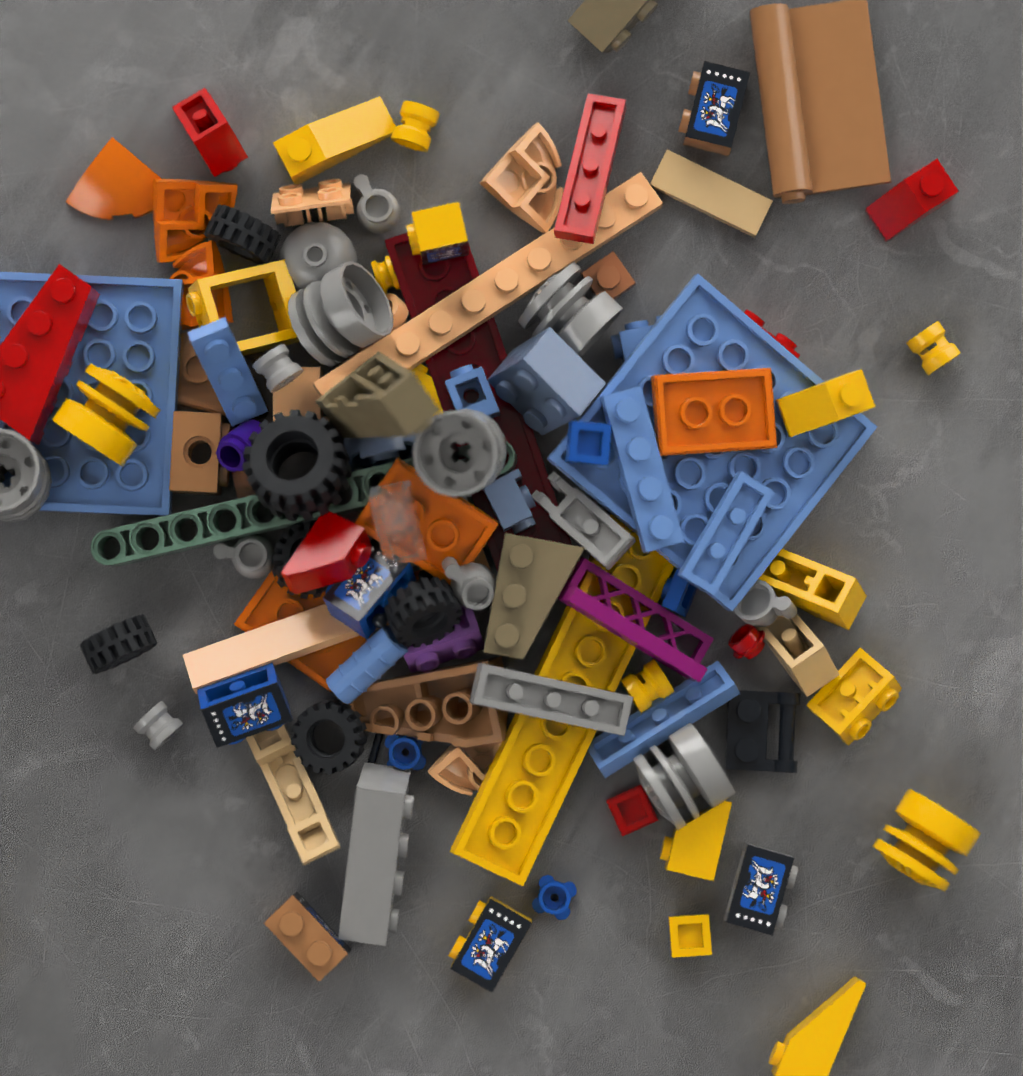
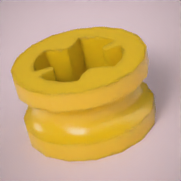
M389 255L385 256L383 262L371 261L375 279L385 294H387V290L390 287H394L396 290L400 289Z

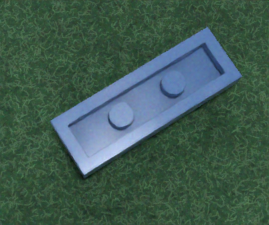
M225 317L187 332L190 342L231 426L268 412L265 401Z
M742 471L737 472L677 575L708 595L715 596L775 492Z

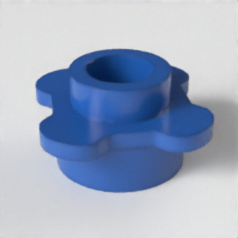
M396 734L388 735L385 739V746L389 749L387 766H393L402 770L413 768L419 771L423 769L426 765V758L422 755L421 748L424 741L417 740L414 737L398 736ZM407 748L409 755H403L402 749Z
M551 875L542 876L539 879L540 890L538 897L532 901L534 911L540 914L543 912L554 914L558 920L568 918L570 915L569 904L571 898L577 893L576 886L570 881L565 883L555 881ZM552 894L558 895L557 901L551 900Z

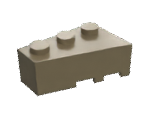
M585 0L567 21L602 53H609L612 49L618 52L631 38L632 34L629 31L639 21L644 22L655 11L659 0Z
M377 352L316 400V403L343 438L407 437L412 433L418 434L428 428L433 422L432 417L441 411L412 371L380 352Z
M505 533L483 653L518 660L525 658L585 547Z

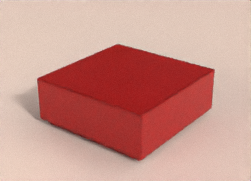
M641 784L606 799L622 837L659 821Z

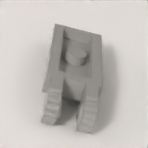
M553 471L548 477L550 484L567 497L556 507L543 492L536 490L531 495L533 500L549 514L553 522L581 547H585L584 549L609 571L636 542L635 539L577 487L572 488Z

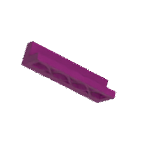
M580 558L557 599L682 677L701 682L708 668L700 663L714 639L589 560ZM586 570L598 577L601 594L590 596L577 588ZM607 583L616 588V590L608 592ZM620 594L629 596L634 614L622 616L614 611L610 597ZM639 603L649 610L641 612ZM653 614L661 616L666 634L655 636L646 631L642 617ZM672 624L677 626L681 630L673 632ZM690 634L699 640L691 657L677 650L675 637Z

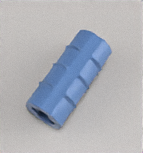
M388 626L382 627L371 638H368L357 651L353 652L343 664L338 665V668L326 678V683L338 699L345 704H351L363 692H366L367 688L377 679H380L391 666H395V663L408 652V649L403 644H399L391 628Z

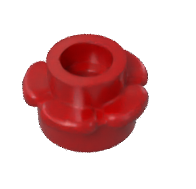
M750 624L741 626L734 632L728 642V645L735 651L733 656L736 659H741L743 656L747 659L756 657L765 646L763 642L765 632L763 630L759 631Z

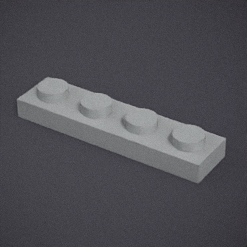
M478 663L469 702L625 736L633 697Z

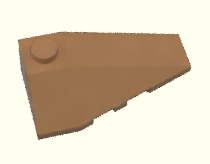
M502 656L375 681L367 688L366 692H363L349 705L352 706L351 709L354 712L358 711L361 717L359 719L361 723L365 722L367 728L364 731L386 735L396 734L428 742L453 744L452 746L463 748L502 742L506 737L508 711L469 702L478 663L504 668Z

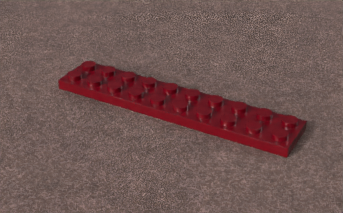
M408 232L384 240L411 319L480 276L469 243V255L423 265L421 254L414 256L412 254ZM494 317L425 361L443 412L455 410L445 385V381L451 379L450 372L472 364L473 369L482 367L488 380L507 357ZM489 383L500 410V415L492 419L496 421L503 432L505 441L514 448L517 454V464L514 470L519 469L522 475V479L516 482L518 487L526 485L531 495L536 490L543 492L557 507L558 502L548 479L549 476L533 430L525 423L523 416L510 403L503 401L497 395L495 388ZM469 389L464 393L463 398L468 403H474L478 400L479 394L476 390ZM458 443L456 444L457 447L469 445V443L459 445ZM507 451V456H506V460H505V465L508 463V460H509V453H508V451ZM483 489L471 494L473 503L477 508L498 520ZM535 502L536 506L530 509L536 523L534 526L514 534L512 528L504 532L499 523L488 539L487 544L498 573L505 533L572 545L569 535L553 522L549 514Z

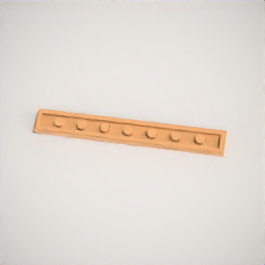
M482 548L473 563H481L490 570ZM423 569L414 572L415 577L417 579L416 581L419 580L418 574ZM326 604L183 654L192 688L195 694H198L197 689L272 662L276 666L360 635L331 616Z

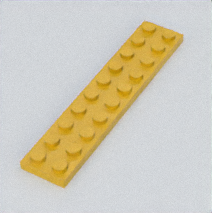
M610 513V517L626 530L636 542L609 571L592 555H590L589 561L658 603L664 584L675 566L655 550L643 553L638 535ZM586 570L577 588L590 596L601 594L598 577ZM607 583L608 592L616 590V588ZM620 594L610 597L614 611L622 616L634 614L629 596ZM639 603L641 612L649 610ZM567 605L534 675L615 692L636 647ZM651 615L642 617L645 628L649 622ZM515 713L507 729L505 740L501 742L450 852L516 884L524 886L597 730Z

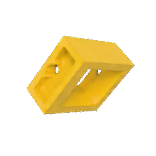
M285 259L197 279L188 288L189 293L186 295L190 314L196 316L199 327L219 320L211 293L212 290L263 279L279 332L238 341L237 343L243 356L270 350L281 344L287 346L300 342L292 328L288 315V301L296 290L292 277L288 272Z

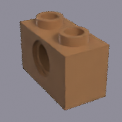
M174 411L169 491L174 494L221 496L222 486L228 487L230 471L219 463L216 454L221 438L232 431L231 424L225 423L226 417L222 413ZM199 444H208L212 450L210 459L204 464H196L192 460V451Z

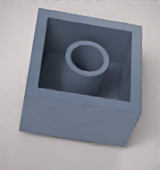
M551 327L515 347L488 378V382L495 388L497 395L503 401L510 403L523 416L525 423L531 429L538 431L542 436L579 417L606 384Z

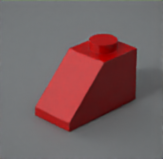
M206 88L201 89L172 107L214 177L223 172L233 170L241 161L248 158L235 133Z
M935 159L865 208V211L887 242L950 202L959 190L939 160Z
M330 511L323 516L320 515L281 571L289 591L294 594H300L351 579L357 569L362 568L367 563L371 555L372 545L365 528Z

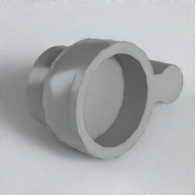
M357 175L354 178V186L357 192L362 195L357 204L359 223L365 230L371 233L383 234L390 231L397 225L400 218V206L397 199L384 189H372L366 175Z
M250 535L241 538L234 547L219 543L213 548V554L216 558L220 560L232 559L235 569L247 578H261L273 569L272 556L274 547L265 537Z
M446 557L442 561V568L445 575L451 579L450 586L459 604L473 610H481L489 606L494 598L496 586L494 575L489 568L481 563L473 562L460 566L455 558Z
M759 579L734 609L735 613L745 623L758 627L769 626L778 616L791 619L797 614V608L787 596L777 597L774 589L767 582Z

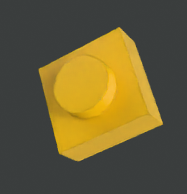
M709 914L668 916L672 958L712 955Z

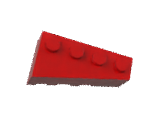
M61 264L57 266L0 345V420L37 445L41 442L48 417L54 410L63 380L69 373L78 343L83 338L100 296L92 286Z

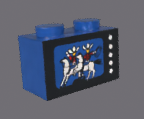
M375 539L370 541L372 549L367 563L362 568H358L351 579L329 585L326 594L323 596L330 615L365 639H368L376 630V627L372 624L373 616L385 611V605L389 604L388 600L390 597L397 596L396 591L400 588H408V583L417 580L408 560Z
M273 662L197 689L202 714L217 748L227 744H237L246 737L263 731L276 730L283 724L293 721L287 697Z

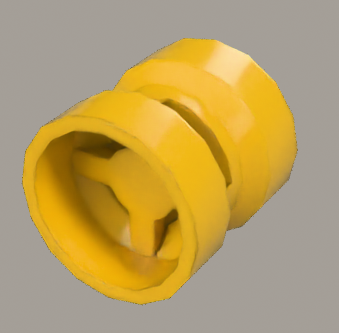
M403 101L400 109L402 124L394 127L391 140L415 151L428 152L431 138L427 132H430L431 128L437 125L440 113L429 106L417 102Z
M939 321L906 342L911 352L918 354L922 359L921 366L927 375L932 374L961 354L955 343H949L945 338V329ZM934 343L937 344V346H935L931 350H928V347H930Z
M655 659L643 665V670L638 674H629L621 679L623 687L628 695L633 697L632 701L640 713L649 709L652 706V702L657 698H666L675 692Z

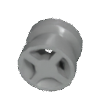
M281 344L268 351L252 365L257 374L264 375L267 380L266 386L271 393L285 387L303 372L299 363L292 362L290 359V351L285 344Z
M160 701L134 725L133 729L138 734H145L149 739V746L154 751H157L182 728L184 723L179 718H173L168 713V706L163 701Z

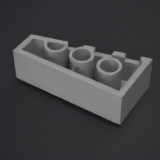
M364 762L356 789L338 940L386 946L389 932H397L400 909L392 907L394 895L401 896L404 880V871H398L399 857L406 858L409 834L403 833L405 819L411 820L414 796L408 795L411 769L402 770L393 766Z

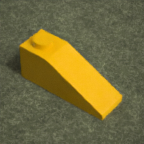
M377 97L309 123L278 139L273 144L294 184H301L392 136L396 125L381 97Z
M781 549L759 577V580L767 582L774 589L778 597L787 596L800 609L847 630L850 629L867 597L856 578L784 549Z
M853 977L787 1033L783 1043L777 1041L768 1062L773 1065L772 1074L774 1076H828L866 983L857 977Z

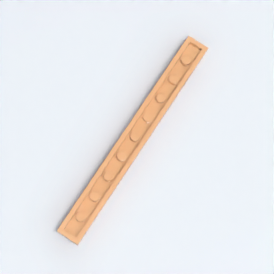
M639 172L605 195L594 244L555 238L554 228H552L389 335L313 383V387L319 396L322 397L377 352L382 353L411 371L542 286L552 275L561 272L573 262H579L662 208L663 202L644 175Z

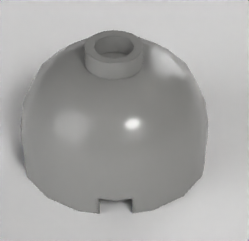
M310 222L297 227L286 237L279 260L285 259L296 292L306 288L312 282L321 281L326 273L345 262H358L352 240L341 229L326 222Z

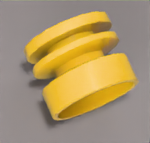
M90 363L84 372L99 381L98 385L93 389L78 380L76 386L88 397V400L83 405L66 398L52 421L123 467L137 447L135 441L125 433V430L130 425L147 432L149 426L135 417V415L141 409L153 418H156L161 410L151 402L143 390L114 371L96 367Z
M908 789L895 809L897 815L907 823V826L904 830L891 825H885L883 828L886 833L897 839L896 844L893 847L877 838L872 847L881 853L890 866L921 885L938 888L945 892L950 883L935 873L940 866L956 875L958 868L945 856L949 850L968 856L981 833L945 808L923 795Z

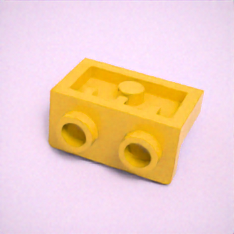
M859 648L838 670L840 675L824 685L806 704L808 709L831 728L848 746L854 740H860L868 733L872 726L871 722L881 711L889 710L896 703L899 692L902 689L896 678L862 648Z

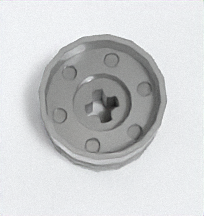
M353 261L339 265L326 273L321 281L312 282L306 288L293 293L288 301V315L300 343L313 358L321 364L330 367L338 365L346 360L347 357L355 355L360 347L370 346L389 335L393 328V313L382 287L368 270Z
M573 262L561 272L552 275L528 301L525 311L518 319V324L523 329H527L540 319L542 322L535 329L532 337L551 327L581 358L610 328L622 313L623 308L606 291L601 292L589 301L585 294L590 289L593 279L587 276L574 287L572 283L579 276L582 269Z
M466 408L443 412L434 416L432 424L416 435L412 454L415 470L425 485L438 494L458 497L478 492L496 480L504 469L507 447L505 436L496 421L483 412ZM457 443L459 445L469 443L471 448L467 453L471 457L470 460L468 458L457 459L456 454L459 452L456 446Z
M0 428V521L12 523L26 520L41 509L49 497L52 478L50 467L37 448L17 432ZM6 472H10L13 475L10 478L12 485L9 487L2 484L5 480L4 474Z
M691 723L668 736L674 752L669 758L657 746L650 747V751L658 765L651 768L642 754L633 758L638 770L639 782L660 815L669 820L677 830L686 826L678 811L683 805L694 820L700 817L694 798L701 795L714 808L735 795V791L718 761Z

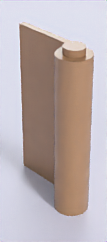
M843 0L789 9L787 4H767L751 9L749 14L773 197L781 198L782 204H794L805 201V195L891 183L867 0Z

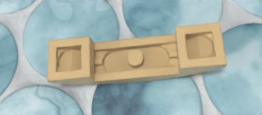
M285 724L276 730L263 731L246 737L287 824V830L304 866L340 848L341 846L309 773L306 767L301 764V757H296L294 754L296 747L291 745V736Z

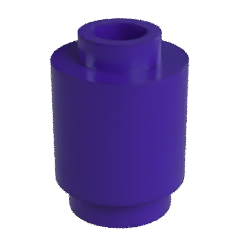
M246 420L221 438L216 454L219 463L229 471H244L243 463L247 462L243 455L245 446L252 447L248 439L252 432L259 434L262 431L259 426L260 422Z

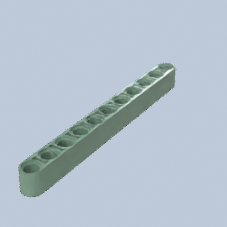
M507 441L506 447L509 453V460L497 478L512 472L517 464V454ZM471 446L458 447L459 452L456 454V457L463 456L470 460L471 457L467 452ZM413 458L403 460L415 468ZM393 462L352 472V477H346L353 490L352 499L345 505L335 506L331 503L327 506L328 510L336 515L362 510L374 493L372 490L373 480L379 475H385ZM251 495L103 530L92 539L91 553L93 558L100 564L113 567L124 566L250 535L287 528L294 524H303L306 521L302 515H298L297 521H289L283 513L280 518L274 515L270 522L261 523L257 517V509L261 502L256 495ZM226 511H232L236 516V525L229 532H223L218 522L221 514ZM320 512L313 513L314 520L309 521H317L321 515ZM193 519L198 526L197 535L193 540L185 541L180 534L181 526L185 521ZM154 528L158 532L159 542L154 549L147 550L143 546L142 537L147 530ZM115 537L120 543L121 550L117 557L109 559L104 553V546L109 539Z

